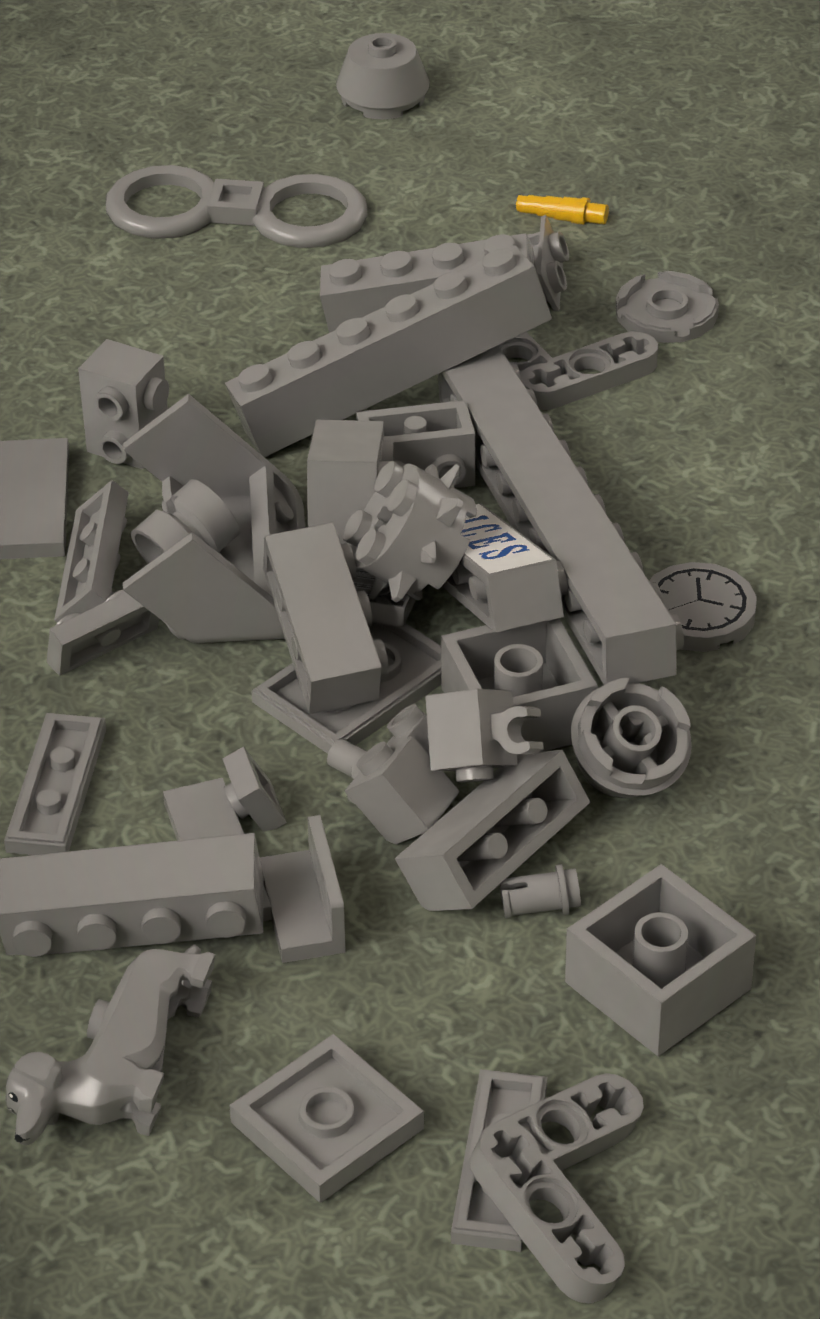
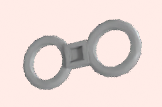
M176 165L150 166L132 171L120 178L106 195V214L116 227L132 235L152 239L176 238L197 232L209 223L255 226L264 237L281 245L297 248L325 247L342 242L358 232L368 215L366 198L354 185L338 177L321 174L293 175L276 180L264 188V182L229 179H215L213 181L209 176L193 168ZM156 185L186 187L196 192L201 198L198 204L189 211L171 217L141 215L131 210L126 204L135 193ZM300 194L330 196L342 202L347 208L344 214L333 222L319 226L288 224L277 219L271 212L275 205L284 199Z

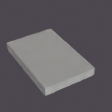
M68 438L0 441V559L65 556L70 453Z
M372 623V625L368 626L372 639H381L383 641L389 666L388 674L381 675L378 700L309 714L294 665L291 663L251 691L252 703L328 754L332 745L339 739H344L357 745L392 720L404 708L416 703L440 686L441 645L406 623L401 627Z

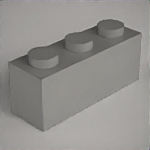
M333 522L264 536L263 571L309 714L378 700L381 675L388 674L389 671L388 658L383 641L381 639L373 640L368 627L372 625V612L368 596L364 590L357 592L352 578L356 577V566L350 544H340Z
M563 750L545 751L532 755L518 754V765L499 767L494 772L493 780L483 781L394 858L423 908L428 911L473 909L590 803Z

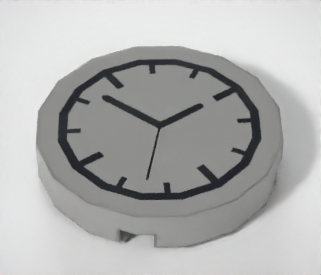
M689 562L669 566L654 574L649 580L650 583L656 582L658 584L663 604L670 614H677L680 619L684 634V646L681 650L701 652L720 649V644L728 643L732 640L733 644L743 640L754 627L757 596L751 584L733 570L712 563Z

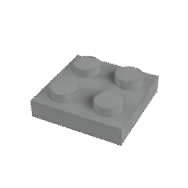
M334 1034L229 1105L231 1123L319 1203H322L424 1129V1111Z

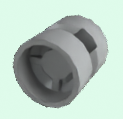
M191 479L166 501L167 512L155 510L132 530L131 537L137 550L149 564L191 532L219 553L240 534L234 515L220 497L205 484Z

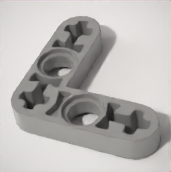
M630 331L621 333L553 358L527 332L499 345L507 359L523 358L528 360L521 363H509H515L518 366L522 383L526 389L532 388L540 410L558 408L652 373L657 367L658 343L654 337L643 332ZM584 369H594L600 371L601 373L584 374L578 371Z
M605 1073L596 1075L491 1123L483 1130L470 1157V1169L474 1177L558 1288L569 1298L580 1303H594L604 1299L614 1289L625 1267L624 1254L618 1243L562 1173V1170L624 1140L632 1132L644 1108L643 1097L637 1087L629 1080L615 1074ZM599 1104L606 1110L596 1114L592 1122L590 1120V1117L593 1115L597 1105ZM557 1122L565 1126L571 1132L574 1142L562 1144L551 1140L544 1133L541 1124ZM494 1151H495L496 1154L499 1155L502 1159H498V1158L493 1154ZM511 1155L516 1160V1163H514V1161L510 1159L508 1156ZM517 1182L522 1186L521 1188L516 1186ZM540 1199L554 1204L560 1210L563 1221L548 1223L539 1219L533 1213L530 1201ZM571 1234L577 1237L576 1240L571 1237ZM579 1260L584 1266L595 1263L601 1270L598 1272L594 1267H588L583 1270L577 1261Z

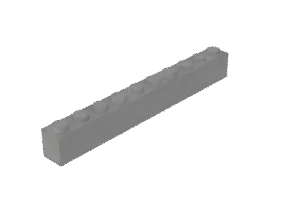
M498 345L439 373L440 402L466 400L475 431V465L510 525L562 564L568 585L567 595L561 597L563 615L603 684L619 678H630L628 683H640L677 675L676 650H681L684 646V634L679 617L675 613L670 614L666 609L658 584L656 582L650 583L645 576L638 553H631L629 551L620 525L617 522L612 523L606 515L602 497L600 494L594 495L588 486L584 469L581 466L576 467L571 460L566 441L564 439L559 440L555 435L550 416L547 413L542 414L539 410L535 393L532 388H525L518 366L515 363H509Z

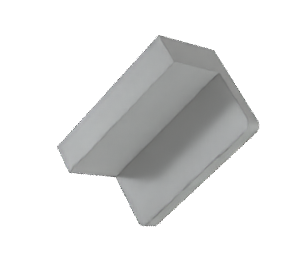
M321 815L307 817L309 850L260 857L264 876V888L271 905V919L282 963L346 953L344 903Z

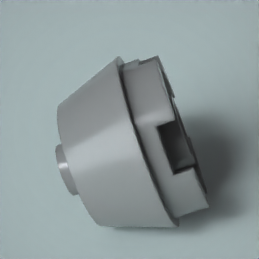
M391 33L369 34L352 42L336 81V88L341 95L343 105L345 107L350 105L352 108L362 111L363 117L371 119L402 117L403 111L413 108L417 104L419 106L423 104L425 94L430 86L428 75L414 43L403 36Z
M619 678L592 691L576 709L571 726L572 745L581 773L596 790L617 798H633L654 794L671 786L685 771L692 748L689 730L691 727L690 719L679 699L663 686L656 690L644 684L628 683L630 678Z

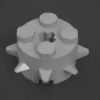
M391 461L381 469L375 480V493L372 495L364 511L359 509L352 514L343 534V540L352 544L351 549L354 555L355 566L376 577L369 595L370 599L377 598L389 586L392 600L395 602L402 600L405 594L420 600L422 599V589L429 584L439 589L457 568L470 542V539L461 535L466 516L472 518L477 515L474 499L454 488L461 468L460 465L455 464L440 479L437 467L433 464L424 471L410 463L401 466Z

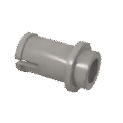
M562 864L555 865V872L506 878L500 883L505 919L515 915L558 909L562 910V915H568L569 908L581 907L576 868L563 870Z

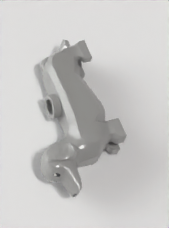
M195 944L184 953L161 949L144 951L127 967L111 1001L98 999L87 1029V1038L93 1039V1042L85 1055L68 1062L57 1061L54 1057L43 1052H31L22 1056L12 1068L6 1082V1105L11 1113L17 1115L15 1141L22 1145L33 1144L43 1133L47 1124L55 1125L60 1113L94 1125H103L121 1119H132L137 1132L149 1136L161 1109V1104L157 1103L156 1100L164 1080L162 1069L167 1021L175 1016L176 1010L180 1005L186 1009L187 1015L200 1018L212 989V980L207 978L211 976L213 971L215 954L210 952L201 954V949Z

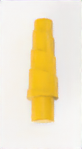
M518 195L516 201V210L519 212L537 214L536 216L546 215L556 220L570 221L571 223L582 225L585 222L606 224L609 214L608 205L591 203L590 198L585 197L574 198L564 196L562 198Z

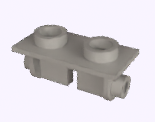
M544 215L541 216L540 232L528 234L527 236L533 246L535 269L546 302H550L554 311H559L561 292L567 289L563 262L569 260V250L563 234L560 231L554 233L547 216Z

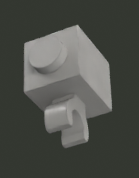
M470 689L425 695L431 771H456V782L493 780V768L518 765L517 754L532 755L544 749L543 742L525 741L521 735L523 722L528 718L541 717V709L528 706H513L512 691Z

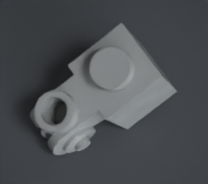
M411 704L404 708L388 723L387 728L393 734L392 738L388 743L383 741L376 744L358 760L356 766L360 772L345 789V793L384 839L393 844L401 843L426 832L438 821L460 792L443 771H431L427 714L422 712L416 704Z

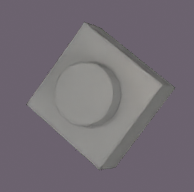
M243 746L222 758L231 780L230 784L224 786V791L237 815L241 819L250 815L263 832L277 829L286 824L287 821L270 779Z

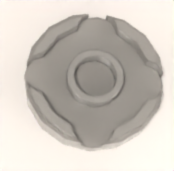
M664 271L658 272V278L645 280L644 274L634 277L621 286L616 296L615 309L618 322L628 332H643L654 337L657 342L672 343L685 342L701 337L712 329L718 318L719 303L718 298L712 296L713 289L705 281L690 274Z

